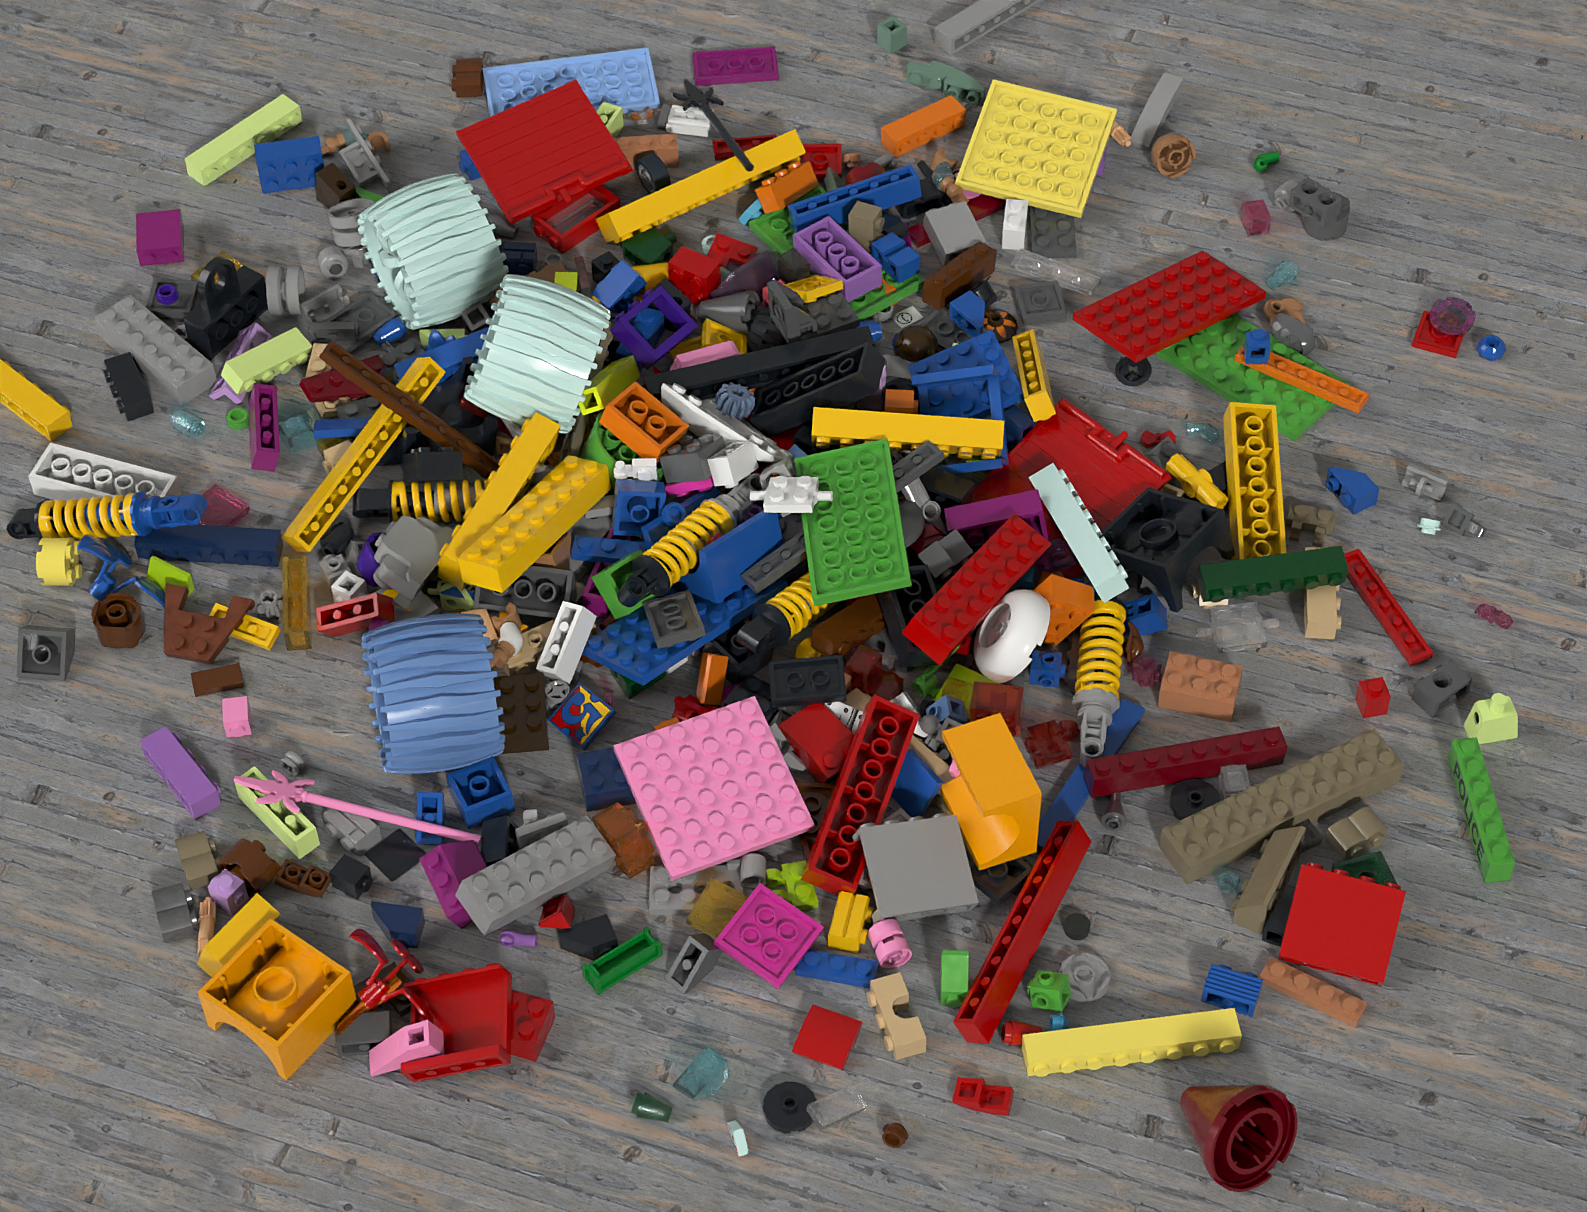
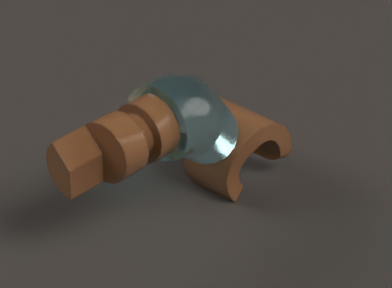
M348 129L341 130L340 134L335 135L336 138H332V136L325 138L326 146L321 147L323 156L336 152L337 148L342 150L355 143L356 141ZM377 131L369 135L361 134L363 140L367 138L373 149L371 152L374 156L376 155L375 149L379 147L384 148L386 151H391L389 138L385 133Z
M939 147L930 165L934 171L932 174L934 184L939 190H943L954 203L963 201L968 203L969 200L963 194V188L955 184V178L952 174L958 160H950L945 157V149Z

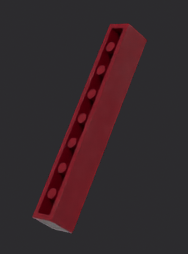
M1280 726L1087 759L1083 778L1092 798L1178 783L1187 779H1200L1280 765L1284 762L1288 746Z

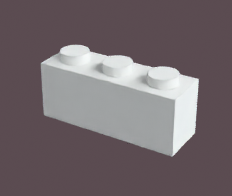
M563 601L536 669L550 679L561 680L570 684L597 616L583 606Z

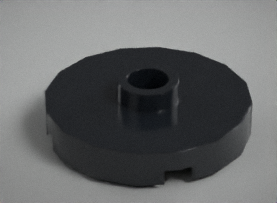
M1187 779L1176 784L1172 789L1169 805L1170 809L1174 812V816L1178 820H1182L1220 802L1221 799L1219 792L1212 784L1200 779Z
M783 1082L775 1085L767 1092L763 1100L764 1117L774 1130L790 1134L795 1131L801 1132L813 1123L817 1115V1100L814 1093L806 1085L798 1082ZM792 1103L794 1106L787 1107L786 1104Z

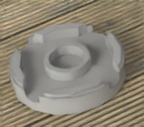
M1091 953L1068 956L1061 963L1058 973L1069 975L1070 999L1079 1002H1092L1100 999L1107 993L1110 986L1111 974L1107 963L1099 956Z

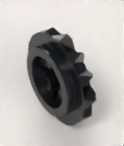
M1121 357L1115 366L1117 379L1127 386H1138L1145 383L1152 373V367L1148 358L1135 363L1128 357ZM1129 366H1137V371L1131 370L1129 372Z

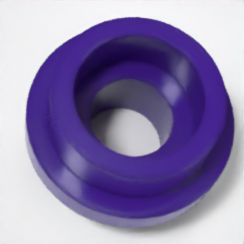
M170 284L160 286L156 293L157 301L163 305L173 304L179 298L178 290Z

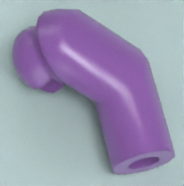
M506 929L500 934V944L505 948L512 946H537V934L522 933L512 929Z

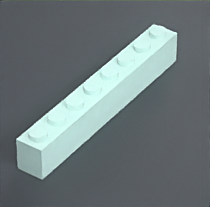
M1054 463L1030 476V481L1035 489L1039 490L1040 498L1103 603L1129 589L1124 580L1128 577L1121 564L1116 566L1120 562L1113 550L1107 552L1111 547L1104 536L1099 538L1103 534L1097 524H1090L1094 520L1087 509L1082 511L1086 507L1079 495L1074 497L1077 495V492L1071 482L1067 483L1069 479L1063 469L1058 471Z

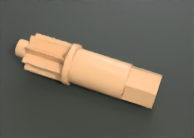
M1115 121L1111 137L1122 147L1124 145L1130 146V139L1132 137Z
M206 897L204 902H200L198 955L201 954L203 947L214 937L216 902H212L211 897Z

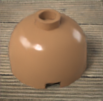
M1177 133L1161 136L1153 144L1151 150V161L1155 168L1162 175L1170 178L1179 177L1191 168L1189 166L1191 161L1195 160L1196 157L1193 143Z

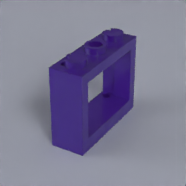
M662 286L658 287L655 291L649 289L641 297L643 299L641 302L636 300L628 307L629 312L626 314L622 311L613 320L615 325L610 329L646 370L650 369L686 339L698 326ZM652 303L678 329L655 350L629 323Z

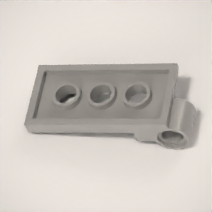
M747 854L741 859L728 860L727 865H714L673 881L670 880L665 866H650L649 915L736 914L759 883L765 886L766 859L759 854ZM700 886L709 889L703 894L695 892V889ZM725 886H730L734 888V891L723 893L721 889ZM672 887H680L683 889L678 894H673L669 892V890Z

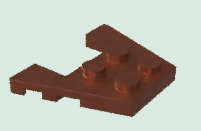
M166 584L165 655L211 665L228 643V637L235 628L240 627L244 621L243 617L249 610L252 611L256 603L253 599L232 596L225 618L183 611L189 594L188 588Z

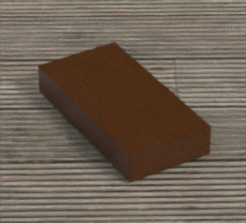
M240 663L191 673L195 697L244 687Z

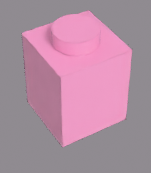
M247 696L222 699L223 725L226 736L241 737L243 735H251V710Z

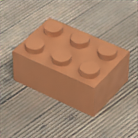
M1170 651L1160 687L1158 707L1231 722L1243 666Z

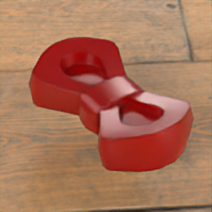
M1145 430L1141 435L1140 441L1142 446L1147 449L1158 445L1167 436L1175 444L1176 437L1170 430L1163 434L1159 432L1153 434Z

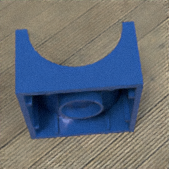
M713 485L710 490L698 492L680 504L685 508L688 516L695 509L699 508L705 499H716L721 494L718 486ZM763 510L741 524L739 522L736 528L699 550L700 562L693 569H689L685 576H681L680 580L672 583V585L683 590H690L691 593L714 603H718L746 585L742 581L741 574L783 545L778 514L764 513ZM661 516L641 527L646 550L650 549L652 545L659 542L663 536L673 529L663 522Z

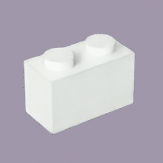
M1006 199L1002 249L1024 250L1028 200Z
M752 441L731 443L707 459L714 486L724 485L725 488L739 485L740 480L748 478L753 471L759 468Z

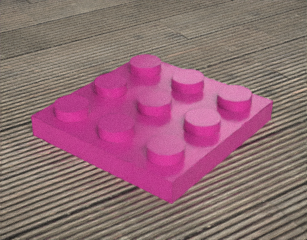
M759 883L715 939L714 945L779 989L823 932L824 926Z

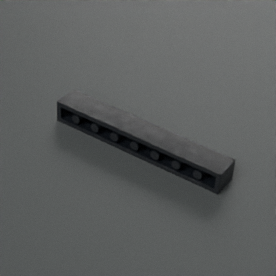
M811 421L805 422L793 436V445L798 446L807 455L840 449V446L830 445V448H818L816 444H812ZM891 453L892 464L895 465L905 456ZM934 467L919 477L931 501L936 502L943 511L945 508L965 505L973 501L974 482Z

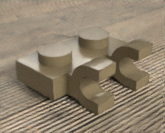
M1291 502L1286 520V525L1291 526L1289 540L1299 542L1301 530H1310L1315 532L1313 545L1322 547L1325 534L1333 535L1338 512Z

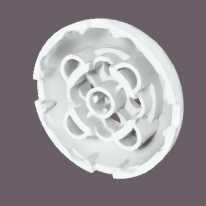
M1032 590L1012 591L1004 595L981 621L974 640V659L980 672L985 677L996 683H1004L1016 677L1031 662L1032 658L1029 656L1036 644L1041 646L1049 626L1050 605L1046 598Z

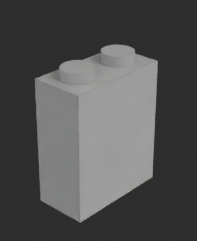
M966 201L951 203L946 207L933 208L925 212L923 227L943 266L979 241L986 244V240Z

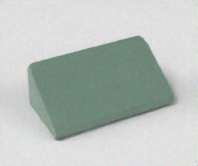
M829 167L824 178L827 191L846 186L841 177Z

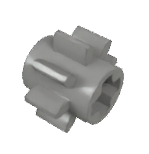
M273 589L260 592L259 599L254 600L258 616L264 615L267 620L280 617L281 610L286 609L282 593L277 594Z

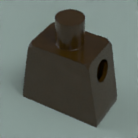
M333 162L316 173V198L327 208L330 209L338 203L356 199L355 185Z

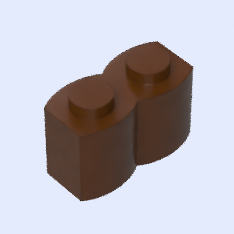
M482 58L457 59L456 65L452 66L453 78H455L451 80L452 91H456L457 98L481 97L483 95L484 76L482 68L484 67Z

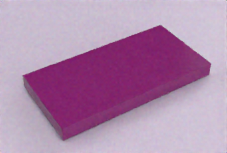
M775 47L692 52L695 86L779 80Z

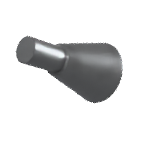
M1121 793L1111 794V801L1101 819L1102 825L1112 831L1121 830L1127 824L1121 803Z

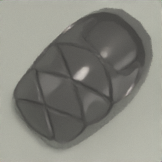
M1284 313L1277 314L1270 329L1272 336L1279 343L1286 345L1287 348L1294 349L1304 356L1309 355L1315 348L1313 329Z

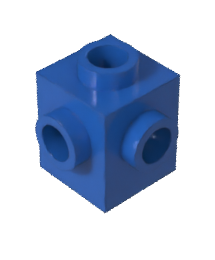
M1033 650L1029 684L1059 687L1060 678H1065L1066 663H1061L1062 653Z

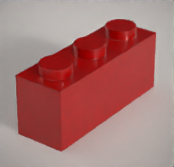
M376 592L316 608L317 631L336 637L367 629L374 619H384L388 623L395 622L393 598Z

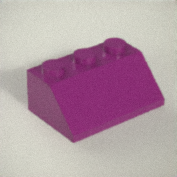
M474 840L440 844L419 858L446 917L462 929L473 922V920L455 894L462 880L488 866Z

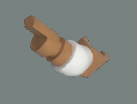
M508 603L506 606L508 613L506 617L500 619L497 616L491 617L497 633L500 634L498 645L492 652L495 659L489 661L491 668L493 666L503 668L509 658L517 655L523 646L524 638L520 632L522 622L516 606L512 603Z

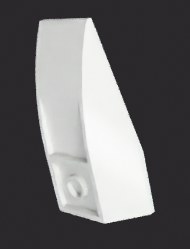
M663 383L661 386L662 404L689 425L688 430L698 437L712 434L713 437L723 436L725 446L736 442L752 441L758 462L773 465L788 457L795 468L793 455L790 452L780 449L776 442L767 438L745 419L741 418L738 420L735 417L730 419L728 415L723 416L722 411L716 409L715 398L700 400L693 395L688 396L685 393L686 389L676 383L673 386Z

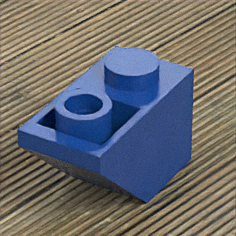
M1337 467L1328 468L1326 479L1328 490L1333 492L1339 498L1342 506L1347 508L1353 515L1376 504L1379 488L1366 473Z

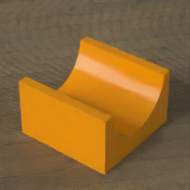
M1001 713L942 731V738L961 775L942 784L939 791L951 815H957L962 838L978 870L980 871L1035 853L1037 850L1042 792Z
M270 919L198 991L207 1025L216 1031L223 1023H227L243 1032L264 1051L274 1064L279 1076L286 1081L358 1005L351 972L273 919Z

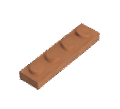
M1270 957L1259 976L1260 979H1263L1262 984L1353 1028H1356L1367 1008V1002L1273 957Z

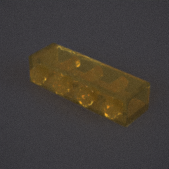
M307 555L282 557L283 634L287 651L312 649L311 578Z

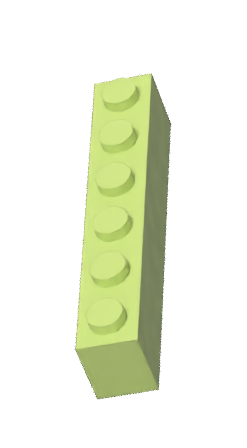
M284 94L280 95L186 157L185 163L188 175L205 187L255 153L254 144L272 142L301 123L300 106Z

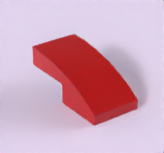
M958 1077L952 1101L954 1104L968 1109L1009 1116L1014 1091L1012 1087L986 1085L984 1079Z

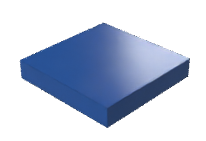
M908 749L891 796L911 818L923 817L944 782L913 749Z

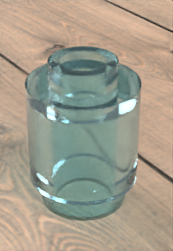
M178 408L170 416L169 422L173 429L190 439L197 438L204 431V420L186 409Z

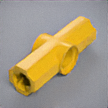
M1177 453L1173 455L1166 463L1165 469L1181 483L1182 490H1184V493L1189 498L1196 497L1203 504L1223 509L1228 503V497L1213 484L1210 474L1205 469L1201 468L1198 470L1182 454L1179 455Z

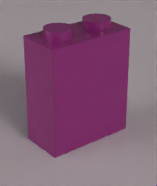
M180 209L136 214V251L140 266L184 262V224Z

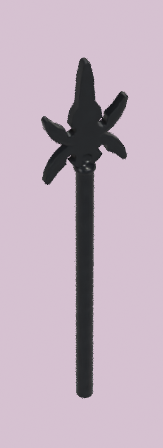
M684 80L687 96L673 93L675 99L685 101L683 103V111L690 108L691 104H694V107H698L746 171H752L754 169L753 164L708 106L709 102L724 105V101L711 97L714 94L713 87H710L703 94L691 82Z

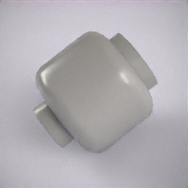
M1289 179L1276 189L1274 194L1275 203L1279 209L1288 212L1295 211L1289 207L1291 190L1300 184L1301 181Z
M330 246L324 248L319 253L318 265L324 276L330 279H338L346 274L348 260L344 251L338 247Z

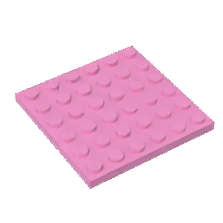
M755 696L614 745L615 755L671 881L814 830L815 824Z

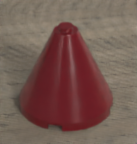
M1268 1085L1191 1086L1182 1093L1180 1106L1207 1172L1216 1183L1233 1192L1249 1191L1262 1185L1272 1177L1268 1172L1277 1161L1285 1162L1293 1147L1297 1133L1296 1108L1294 1104L1288 1101L1286 1094Z

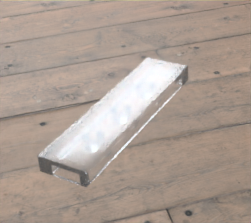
M1022 248L1011 263V268L1046 281L1058 280L1060 286L1090 297L1093 296L1101 284L1102 277Z

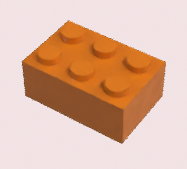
M636 381L606 405L599 423L641 458H656L657 463L660 461L659 457L667 452L668 447L680 443L679 440L684 438L689 428L687 423Z
M1051 574L1033 590L1046 598L1050 605L1049 626L1042 642L1048 646L1056 647L1095 612L1094 587Z

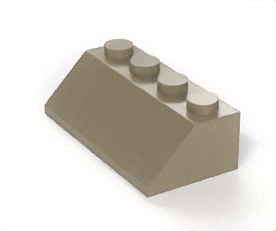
M1298 826L1276 830L1273 832L1270 840L1265 839L1260 851L1262 856L1260 859L1256 858L1252 865L1251 872L1253 874L1251 878L1246 877L1243 882L1241 898L1236 897L1233 902L1231 911L1234 912V924L1262 935L1264 926L1273 913L1300 859L1306 827Z

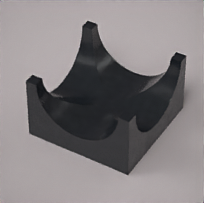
M472 356L463 357L457 372L447 381L435 386L421 405L494 458L498 420L495 415H488L484 420L480 408L464 398L465 386L470 385L467 383V378L474 375V372L470 370L474 360ZM382 368V377L396 386L398 383L394 379L392 368ZM410 423L406 424L392 443L402 472V455L409 454L410 449L431 447L432 452H440L441 448L438 443L425 436Z
M1149 487L1101 532L1103 535L1099 537H1105L1111 547L1107 552L1113 550L1120 563L1116 566L1121 564L1124 569L1134 571L1149 580L1163 595L1169 609L1177 613L1183 608L1182 589L1186 573L1192 561L1202 550L1213 546L1219 551L1223 559L1231 560L1235 556L1223 509Z

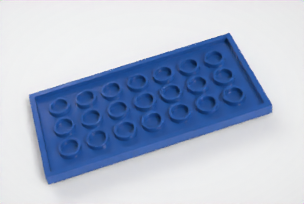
M778 578L757 594L749 586L744 585L718 603L691 593L706 636L699 637L694 641L677 643L671 647L657 648L644 608L641 606L615 623L608 625L595 636H591L586 642L582 655L644 686L752 614L757 606L766 603L779 592H782L788 587L787 581ZM672 585L665 595L657 596L654 599L686 590Z

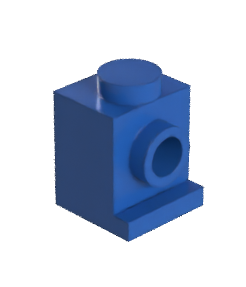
M1262 329L1246 332L1243 344L1245 364H1268L1271 347L1269 332H1265ZM1251 351H1262V354L1251 355Z

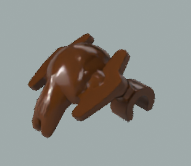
M1127 621L1130 634L1129 638L1122 645L1123 654L1121 658L1123 657L1129 662V666H1132L1133 660L1142 654L1144 644L1137 627L1132 622Z

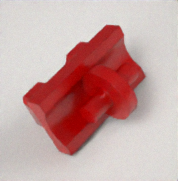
M678 695L674 699L675 709L672 718L677 717L679 722L718 708L713 705H709L706 708L699 705L698 699L692 695H688L686 698Z

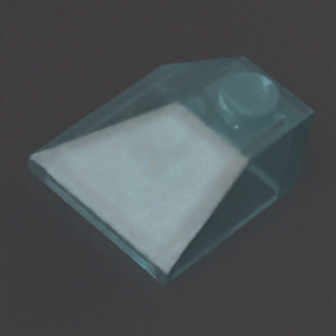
M315 406L278 420L279 436L291 456L334 439L314 438V423L316 420H323Z

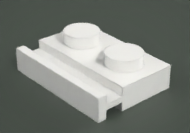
M672 105L668 123L666 124V132L708 137L711 123L699 108L690 107L683 111V106Z

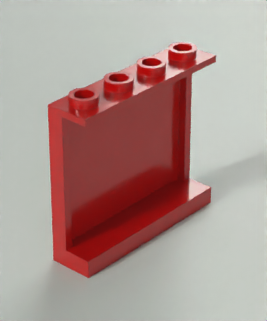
M1308 863L1307 866L1301 865L1278 960L1382 987L1406 891L1401 890V886L1393 883H1385V886L1376 884L1374 879L1366 876H1359V879L1349 877V873L1343 870L1334 869L1333 872L1323 870V866L1315 863Z
M490 963L486 967L478 969L466 968L458 973H441L438 977L428 979L417 978L414 982L404 983V987L414 991L432 1011L434 1016L433 1024L443 1031L444 1055L401 1063V1074L414 1083L511 1064L512 974L501 964ZM411 1002V1025L425 1021Z

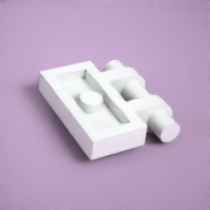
M656 458L632 459V465H625L623 461L615 463L613 471L616 479L658 482Z

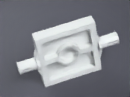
M777 476L770 477L769 485L765 491L751 490L750 501L764 500V513H812L814 505L818 501H833V491H818V477Z

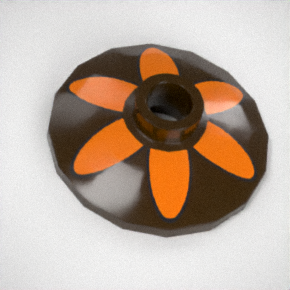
M999 309L985 311L984 328L987 330L992 329L999 343L1011 340L1016 335L1018 325L1017 320L1012 314Z

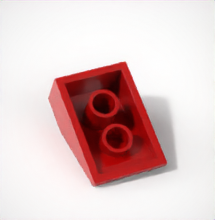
M822 703L810 704L778 725L782 734L817 783H828L840 775L854 734Z

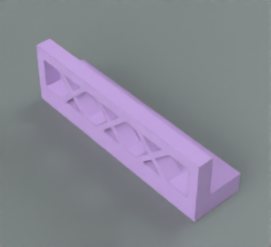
M257 322L239 331L226 361L271 340L273 336ZM224 363L209 397L215 400L226 395L235 404L243 401L247 391L237 395L221 376L225 366Z

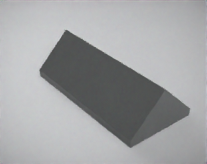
M530 566L503 593L476 586L473 607L507 612V604L512 603L520 614L556 618L563 601L573 604L576 601L577 589L574 571Z

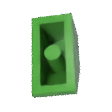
M942 950L940 1006L957 1008L962 1005L968 994L969 951Z

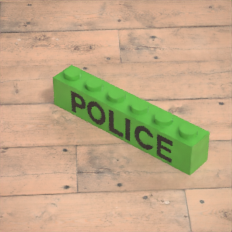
M1477 737L1454 739L1451 742L1448 760L1484 883L1509 881L1515 861Z

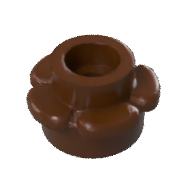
M892 1123L891 1125H884L882 1139L889 1147L899 1148L908 1140V1132L902 1124Z

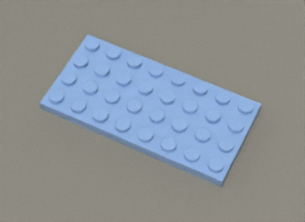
M648 48L482 68L490 117L572 82L575 79L596 111L602 102L622 107L623 115L660 110V101Z

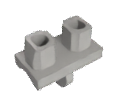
M1409 463L1402 485L1415 490V495L1421 496L1424 494L1441 501L1444 497L1449 478L1445 474L1429 471L1421 464Z

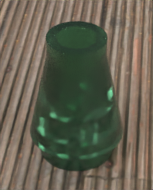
M638 1092L631 1113L636 1114V1118L668 1123L673 1107L664 1104L647 1092L644 1094Z

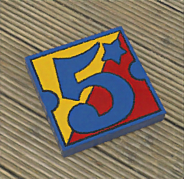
M579 682L548 721L585 751L617 712Z

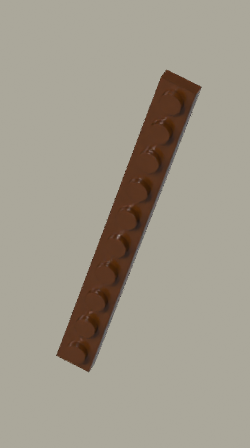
M330 340L320 354L319 358L327 365L336 369L346 379L358 385L367 394L376 398L386 408L391 409L402 417L404 421L416 427L441 447H454V451H462L463 463L478 472L481 477L488 480L492 471L497 472L499 469L498 460L333 340Z

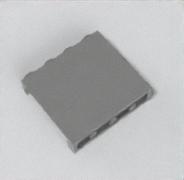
M940 813L928 819L917 816L910 818L906 822H899V820L895 819L885 822L884 825L876 826L874 823H866L861 825L852 836L853 841L861 840L877 905V910L871 915L873 924L886 919L905 921L971 911L979 903L957 815L947 816V813Z

